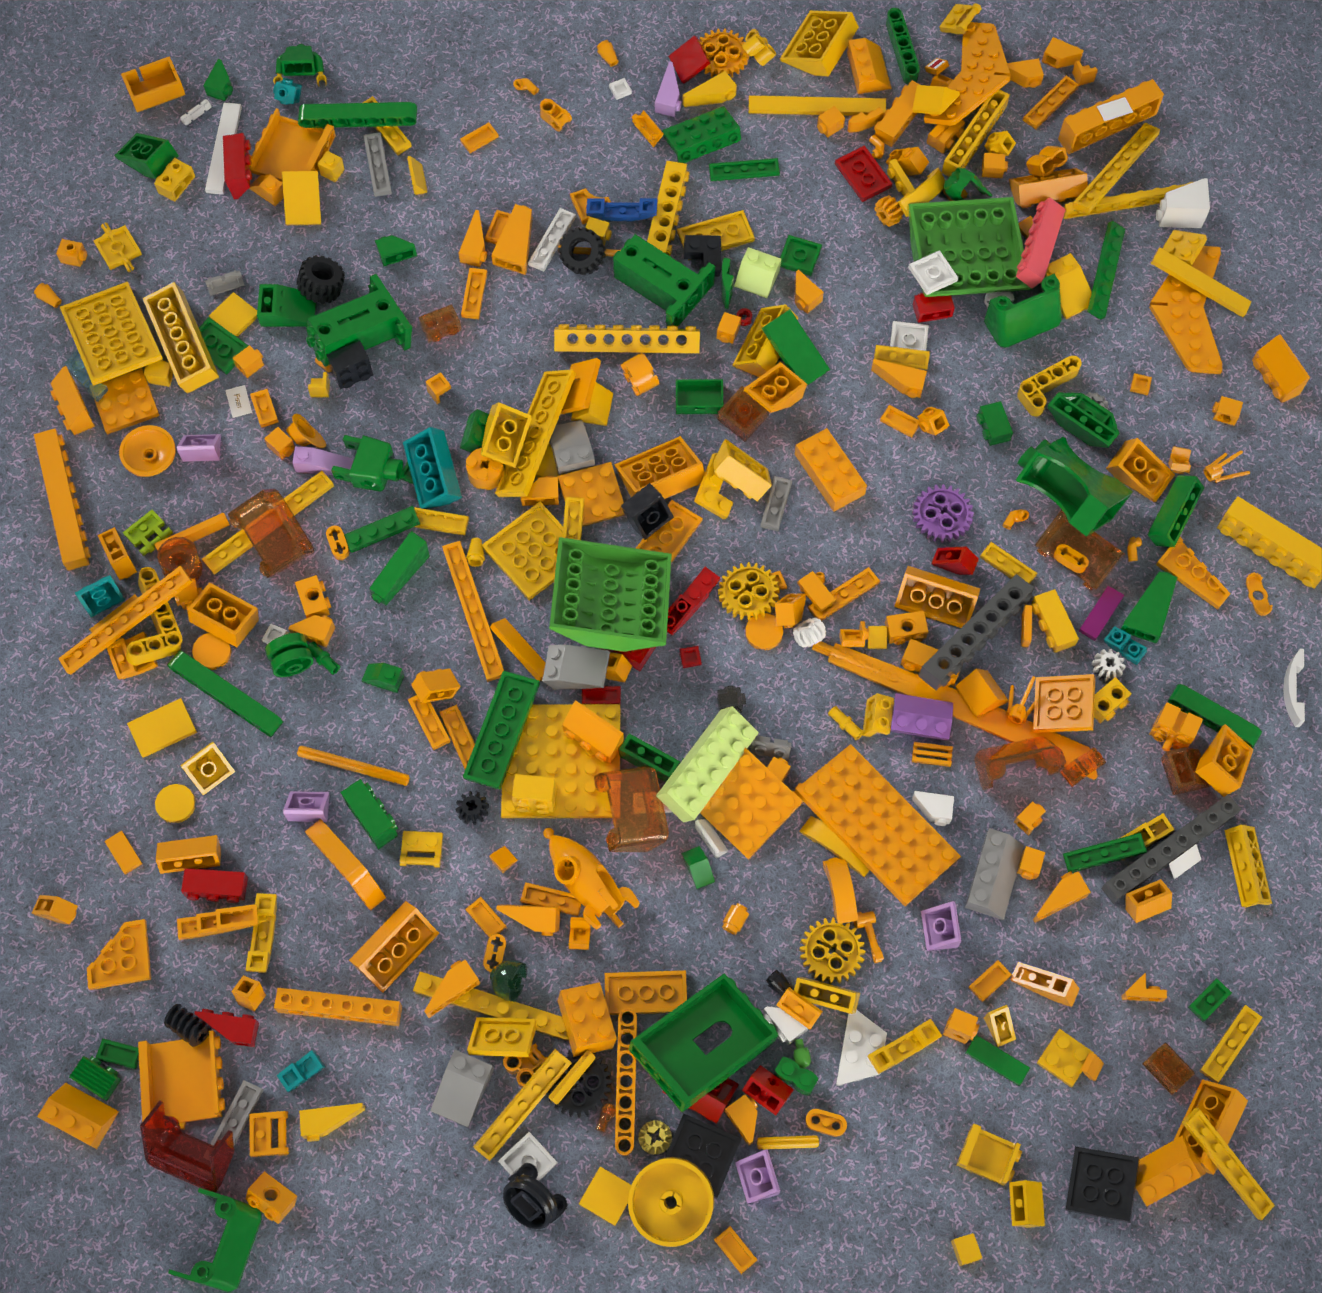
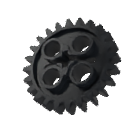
M568 1050V1057L566 1058L572 1062L567 1068L568 1071H570L582 1055L573 1057L572 1052ZM602 1058L594 1060L578 1080L582 1079V1085L592 1093V1096H588L580 1086H573L560 1103L554 1106L555 1109L562 1107L561 1114L568 1110L569 1117H572L574 1112L577 1113L578 1118L581 1117V1112H584L589 1117V1110L596 1114V1106L603 1108L601 1100H609L605 1093H611V1089L607 1086L611 1085L612 1081L606 1078L611 1076V1072H604L608 1065H600ZM565 1072L551 1087V1089L546 1093V1095H550L551 1092L558 1085L559 1081L566 1076ZM591 1078H596L599 1084L597 1087L591 1088L587 1085L588 1081ZM580 1093L585 1098L583 1102L576 1103L573 1101L574 1095Z

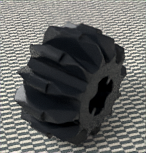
M469 791L468 797L464 794L461 795L463 801L457 800L456 803L459 807L455 810L456 813H460L458 816L460 820L465 819V824L472 820L473 825H476L477 819L483 822L482 816H488L487 809L489 808V803H485L487 801L485 796L480 798V792L473 796L472 791ZM472 805H475L476 809L474 810L473 808V811H470L469 807L471 806L472 808Z

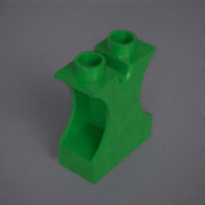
M1061 437L1052 443L1045 439L1036 449L1032 446L1029 447L1017 463L1023 470L1016 478V481L1029 485L1052 499L1065 513L1068 522L1086 537L1110 522L1133 493L1131 489L1117 478L1097 471L1080 459L1070 448L1065 437Z

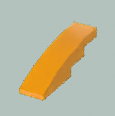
M257 904L215 909L216 912L177 919L178 939L198 938L258 925Z

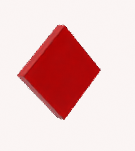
M695 35L668 56L670 61L673 62V66L683 84L711 64L698 37Z

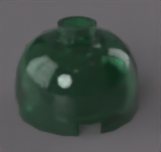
M505 960L496 969L494 968L490 974L494 993L506 1001H516L524 985L520 984L522 978L527 977V965L516 960Z

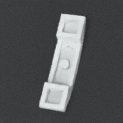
M1299 649L1292 658L1284 678V701L1288 715L1295 727H1300L1305 721V703L1297 702L1296 673H1299L1304 668V649Z

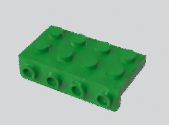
M724 106L662 130L664 133L663 137L677 155L678 163H686L741 140L740 126Z

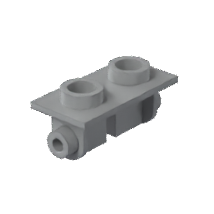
M234 270L222 276L209 277L208 280H205L210 296L245 286L240 270Z
M757 735L752 742L750 752L760 756L789 760L791 743L788 740L775 738L774 743H772L769 737Z

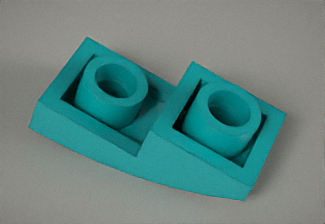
M1116 626L1113 627L1104 639V642L1110 648L1119 652L1121 656L1135 665H1138L1147 653V647L1132 640L1130 634Z

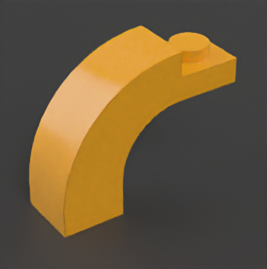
M834 857L823 861V868L831 889L834 915L838 924L858 921L855 894L846 860Z

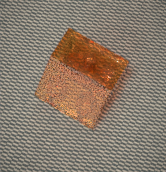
M1184 747L1166 751L1161 758L1173 795L1211 787L1210 784L1195 772L1201 758L1199 749Z

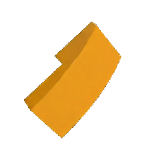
M878 107L867 115L863 112L853 115L848 121L847 131L849 133L859 132L875 126L878 121L881 122L883 119L884 111Z

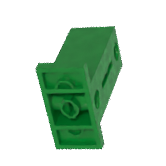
M636 234L631 239L629 238L621 251H617L613 257L614 278L665 310L666 328L670 325L679 327L714 286L715 266L709 262L697 274Z
M377 274L370 276L369 294L308 318L306 342L310 348L314 349L317 360L321 361L325 367L329 365L327 354L357 341H361L365 350L395 338L398 345H401L404 351L411 348L412 326Z

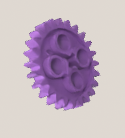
M944 484L941 489L935 485L934 490L928 487L927 493L922 491L921 497L917 496L912 515H915L913 522H918L916 528L922 527L921 534L928 533L927 539L932 535L934 536V541L940 538L941 543H943L944 539L947 538L951 542L952 537L958 540L959 534L964 536L965 530H969V524H972L974 512L971 511L973 505H968L970 499H964L965 493L958 494V488L952 491L951 485L948 489H945ZM936 500H941L943 503H937ZM952 509H957L959 513L953 512ZM927 514H931V515H933L934 517H933V518H929V517L926 516V515H927ZM943 523L949 524L950 527L943 526Z

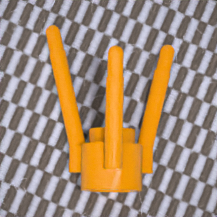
M1240 450L1219 463L1227 456V453H1224L1210 465L1206 466L1203 472L1208 481L1214 480L1215 483H1218L1222 480L1249 475L1250 471L1221 476L1224 472L1222 466L1241 455L1243 451Z
M1032 676L1021 703L1015 704V706H1013L1014 685L1010 686L1006 715L1015 724L1026 722L1027 717L1034 709V703L1027 711L1024 705L1035 681V676Z

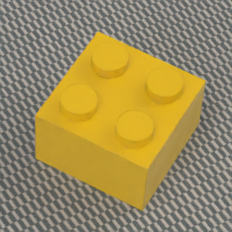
M515 774L512 791L514 809L520 812L534 810L540 814L554 812L556 798L555 778Z

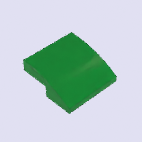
M724 258L722 264L721 297L725 309H729L733 294L734 276L730 275L731 259Z

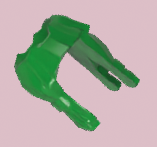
M958 167L952 172L944 184L946 195L954 201L964 200L961 197V193L968 183L981 194L992 197L991 192L982 185V182L975 176V173L962 167Z

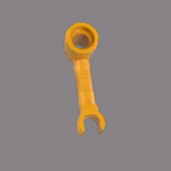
M873 911L857 912L858 921H853L854 926L857 929L865 928L870 942L873 962H882L884 959L883 953L878 945L872 923H876L875 914Z

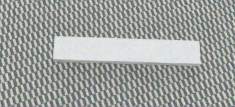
M223 104L205 188L206 193L224 195L226 182L224 180L223 136L237 133L242 110L241 104Z

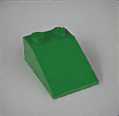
M136 133L114 155L116 159L142 175L153 179L160 176L174 158L177 159L179 157L169 140Z

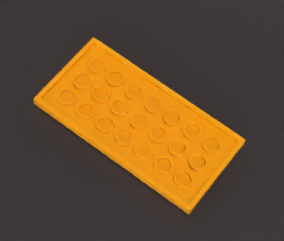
M851 744L794 791L904 906H907L961 858L959 853Z

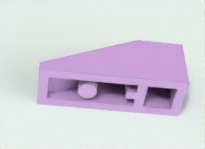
M669 61L655 100V113L675 117L676 112L681 109L682 101H679V89L673 62Z
M295 446L293 466L296 473L318 474L320 471H323L326 475H333L331 471L333 466L351 469L353 459L316 448Z

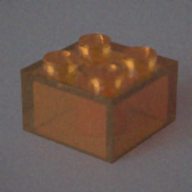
M741 386L718 411L717 420L746 442L768 418L769 411L743 391L744 387Z

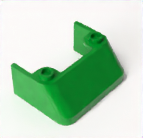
M199 1188L198 1193L217 1199L215 1213L218 1217L227 1220L213 1263L207 1261L197 1262L193 1266L190 1275L169 1269L168 1274L225 1292H232L240 1284L262 1221V1212L245 1202Z

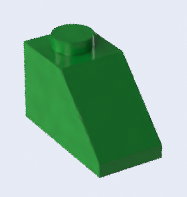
M218 59L203 86L207 96L226 101L233 92V86L222 60Z
M384 236L375 240L383 267L417 256L413 243L396 236Z
M387 663L368 664L361 681L398 693L404 679V673L402 668Z

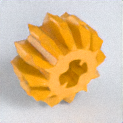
M888 195L875 203L876 207L874 210L877 212L876 216H878L879 221H882L883 225L890 227L898 224L903 219L904 212L901 210L895 197Z

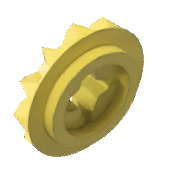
M653 1120L645 1123L640 1129L639 1143L645 1152L658 1155L670 1147L672 1134L670 1128L664 1122ZM658 1129H660L659 1137L661 1138V1140H656L655 1143L651 1145L652 1138L647 1133L655 1134V1132L658 1131Z

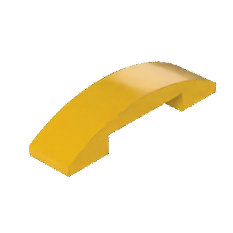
M939 167L933 170L927 176V179L913 192L907 193L898 201L906 217L909 216V204L929 203L943 190L946 180Z
M810 816L799 831L813 842H818L840 859H845L848 867L861 876L865 877L870 871L823 821Z
M256 893L255 904H257L258 925L253 926L250 951H248L245 971L266 973L273 946L277 894Z
M929 1019L890 1044L870 1053L867 1057L877 1073L880 1074L941 1038L942 1034L932 1019Z

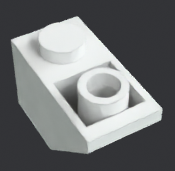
M767 1006L763 1010V1017L768 1023L775 1026L778 1033L777 1037L782 1043L786 1042L787 1045H790L808 1031L807 1027L781 1008Z

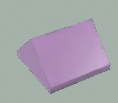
M221 434L184 435L177 446V451L182 461H220Z
M290 791L283 814L288 821L317 822L321 819L323 822H327L330 793Z
M952 901L921 911L927 951L958 948L961 943V935L955 902Z
M768 1149L735 1162L747 1204L779 1195L780 1189Z

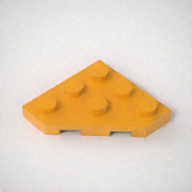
M145 919L124 922L115 937L110 939L100 951L101 954L87 967L89 990L151 980L147 922Z

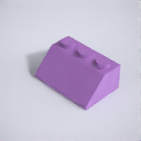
M895 693L890 732L948 741L952 725L953 703Z

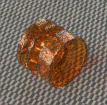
M175 537L168 539L160 546L157 559L164 577L179 566H182L191 579L195 578L198 581L202 575L203 566L196 545L191 540L184 537Z

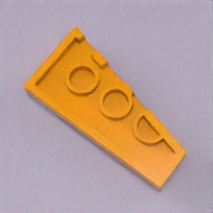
M1179 537L1175 547H1169L1156 565L1165 572L1178 577L1177 581L1218 610L1229 597L1230 592L1214 575L1210 574L1207 566L1195 557L1192 549L1187 548L1183 543L1184 540Z

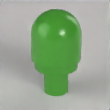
M803 1039L795 1040L796 1050H793L794 1061L800 1068H807L811 1063L808 1047L804 1048Z

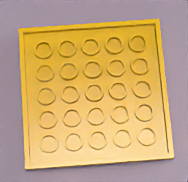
M532 704L502 785L501 818H620L619 753L611 764L607 761L602 762L595 756L594 752L584 750L575 739L570 740L564 735L562 724L573 704ZM582 704L620 730V704ZM515 774L555 778L556 798L554 812L540 814L534 810L520 812L514 809L512 791Z

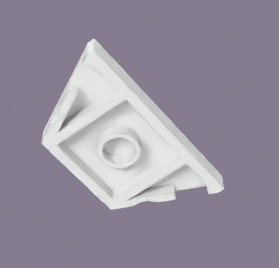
M858 1010L853 1014L848 1013L836 1086L880 1075L867 1056L885 1046L887 1032Z

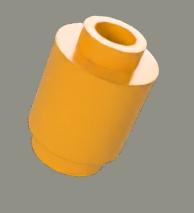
M739 903L731 905L723 920L722 928L733 935L740 932L749 916L747 908Z

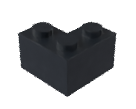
M685 235L684 259H701L702 267H706L710 262L715 266V277H719L722 270L721 236Z

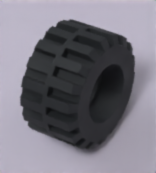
M576 227L574 231L572 229L569 230V234H564V240H560L559 243L561 248H558V252L560 253V259L563 261L562 263L576 274H592L593 270L597 271L599 269L598 266L604 263L602 260L606 257L604 253L606 248L603 245V240L594 231L582 227V229ZM583 241L589 242L591 245L590 256L583 261H577L573 256L575 246Z
M317 255L313 256V258L308 257L302 262L296 282V285H298L297 289L301 291L300 294L302 296H306L307 300H313L314 303H331L332 300L335 301L340 296L345 272L342 271L343 268L338 265V262L332 261V258L318 257Z

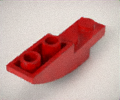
M706 566L686 591L680 594L668 609L667 632L669 634H675L692 617L720 581V577Z

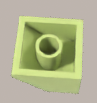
M748 247L741 261L734 287L768 298L780 271L781 258Z

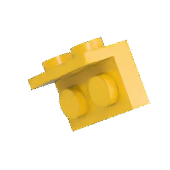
M876 693L867 699L863 725L864 734L862 736L871 737L876 733L890 734L894 698Z

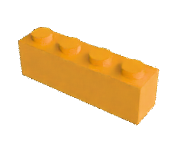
M913 80L908 86L905 85L903 87L900 97L894 99L890 110L887 109L881 122L878 121L874 127L875 136L890 147H893L917 115V113H913L912 109L917 85L920 84Z

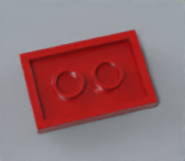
M865 145L835 160L836 167L862 202L892 188L893 183Z

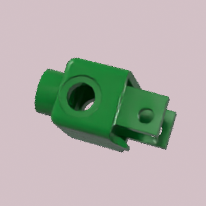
M344 435L343 442L345 447L357 452L351 469L338 466L332 467L331 471L335 479L351 482L355 488L379 492L385 489L387 480L399 481L403 470V461L395 458L390 443L365 435L362 436V439Z

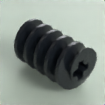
M175 1004L166 1014L164 1020L165 1027L171 1029L172 1032L183 1038L184 1041L189 1042V1045L192 1047L200 1045L209 1036V1031L212 1030L211 1026L205 1027L204 1021H200L197 1016L193 1017V1013L188 1012L185 1007L181 1008V1004Z

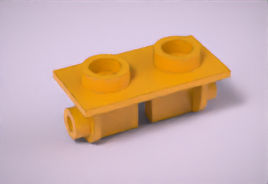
M644 110L640 115L634 114L632 116L633 124L652 147H655L664 133Z

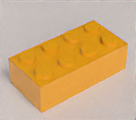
M828 428L796 444L794 455L833 512L865 495L866 483Z

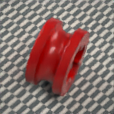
M742 308L737 312L736 316L741 317V326L751 324L752 312L749 309ZM743 315H747L746 320L742 319Z

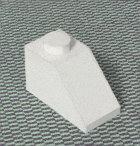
M914 791L912 801L930 822H935L934 824L938 826L950 824L953 814L954 796Z

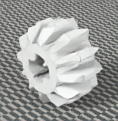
M809 618L797 624V627L793 629L794 639L802 647H811L822 641V638L826 636L825 626L817 618Z
M1103 649L1100 654L1097 653L1095 655L1092 666H1094L1093 673L1099 672L1098 679L1104 676L1106 682L1109 678L1112 680L1115 677L1122 676V671L1126 666L1122 664L1124 658L1118 657L1120 655L1119 652L1114 654L1113 650L1109 649L1107 653Z

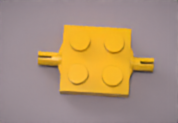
M105 222L101 225L105 233L93 240L94 244L110 270L124 265L128 272L133 271L134 267L130 261L141 256V250L126 225L111 230L108 223Z

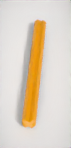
M302 745L299 746L297 755L302 758L407 786L410 780L408 774Z

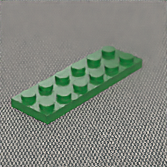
M507 671L502 672L463 774V779L501 790L540 686L538 680Z

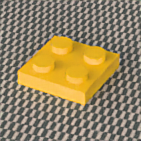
M1173 230L1162 249L1192 266L1206 243L1207 237L1204 234Z
M1059 1028L1037 1061V1064L1068 1086L1073 1087L1082 1073L1081 1068L1089 1052H1094Z

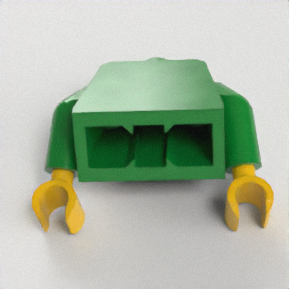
M298 44L297 46L287 47L285 52L276 60L275 74L277 76L273 79L274 84L283 80L282 75L303 76L316 75L317 73V85L319 86V81L323 80L326 86L327 78L323 74L322 57L317 52L312 51L311 46Z

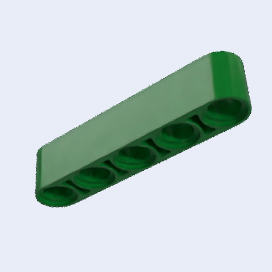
M891 8L887 13L886 27L902 79L907 85L912 80L917 83L920 67L903 13L899 8Z
M1177 684L1168 699V703L1181 708L1182 712L1187 714L1189 712L1202 718V724L1216 732H1219L1222 726L1226 724L1252 748H1254L1262 734L1261 729L1185 685Z

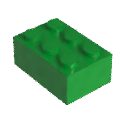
M359 779L340 793L346 805L379 850L398 837L396 832L398 827L391 814H387L379 798L376 799L374 791L368 782L364 784Z

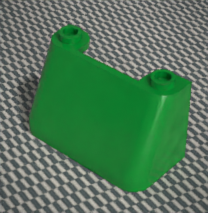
M1055 274L1049 275L1042 280L1041 287L1044 291L1043 293L1013 304L1006 296L990 299L984 323L1000 347H1010L1059 326L1062 320L1060 283Z

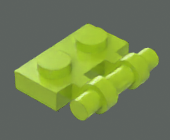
M152 509L127 528L123 534L135 548L143 544L144 547L139 552L142 556H145L147 553H152L155 550V543L168 538L173 532L169 527L164 531L161 530L165 523ZM156 533L158 536L149 542L147 539Z

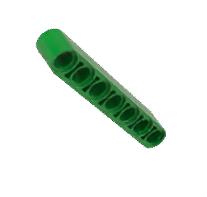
M412 102L303 104L299 107L298 124L303 128H325L327 124L334 127L413 126L417 122V105Z
M179 650L167 664L173 672L267 736L272 737L284 721L275 713L183 651Z

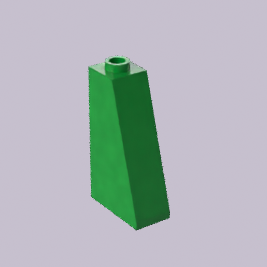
M413 531L408 534L369 588L372 595L371 598L376 603H383L386 606L430 557L427 543L424 539Z
M1159 571L1120 629L1131 636L1157 643L1161 637L1178 577L1173 576L1169 572Z

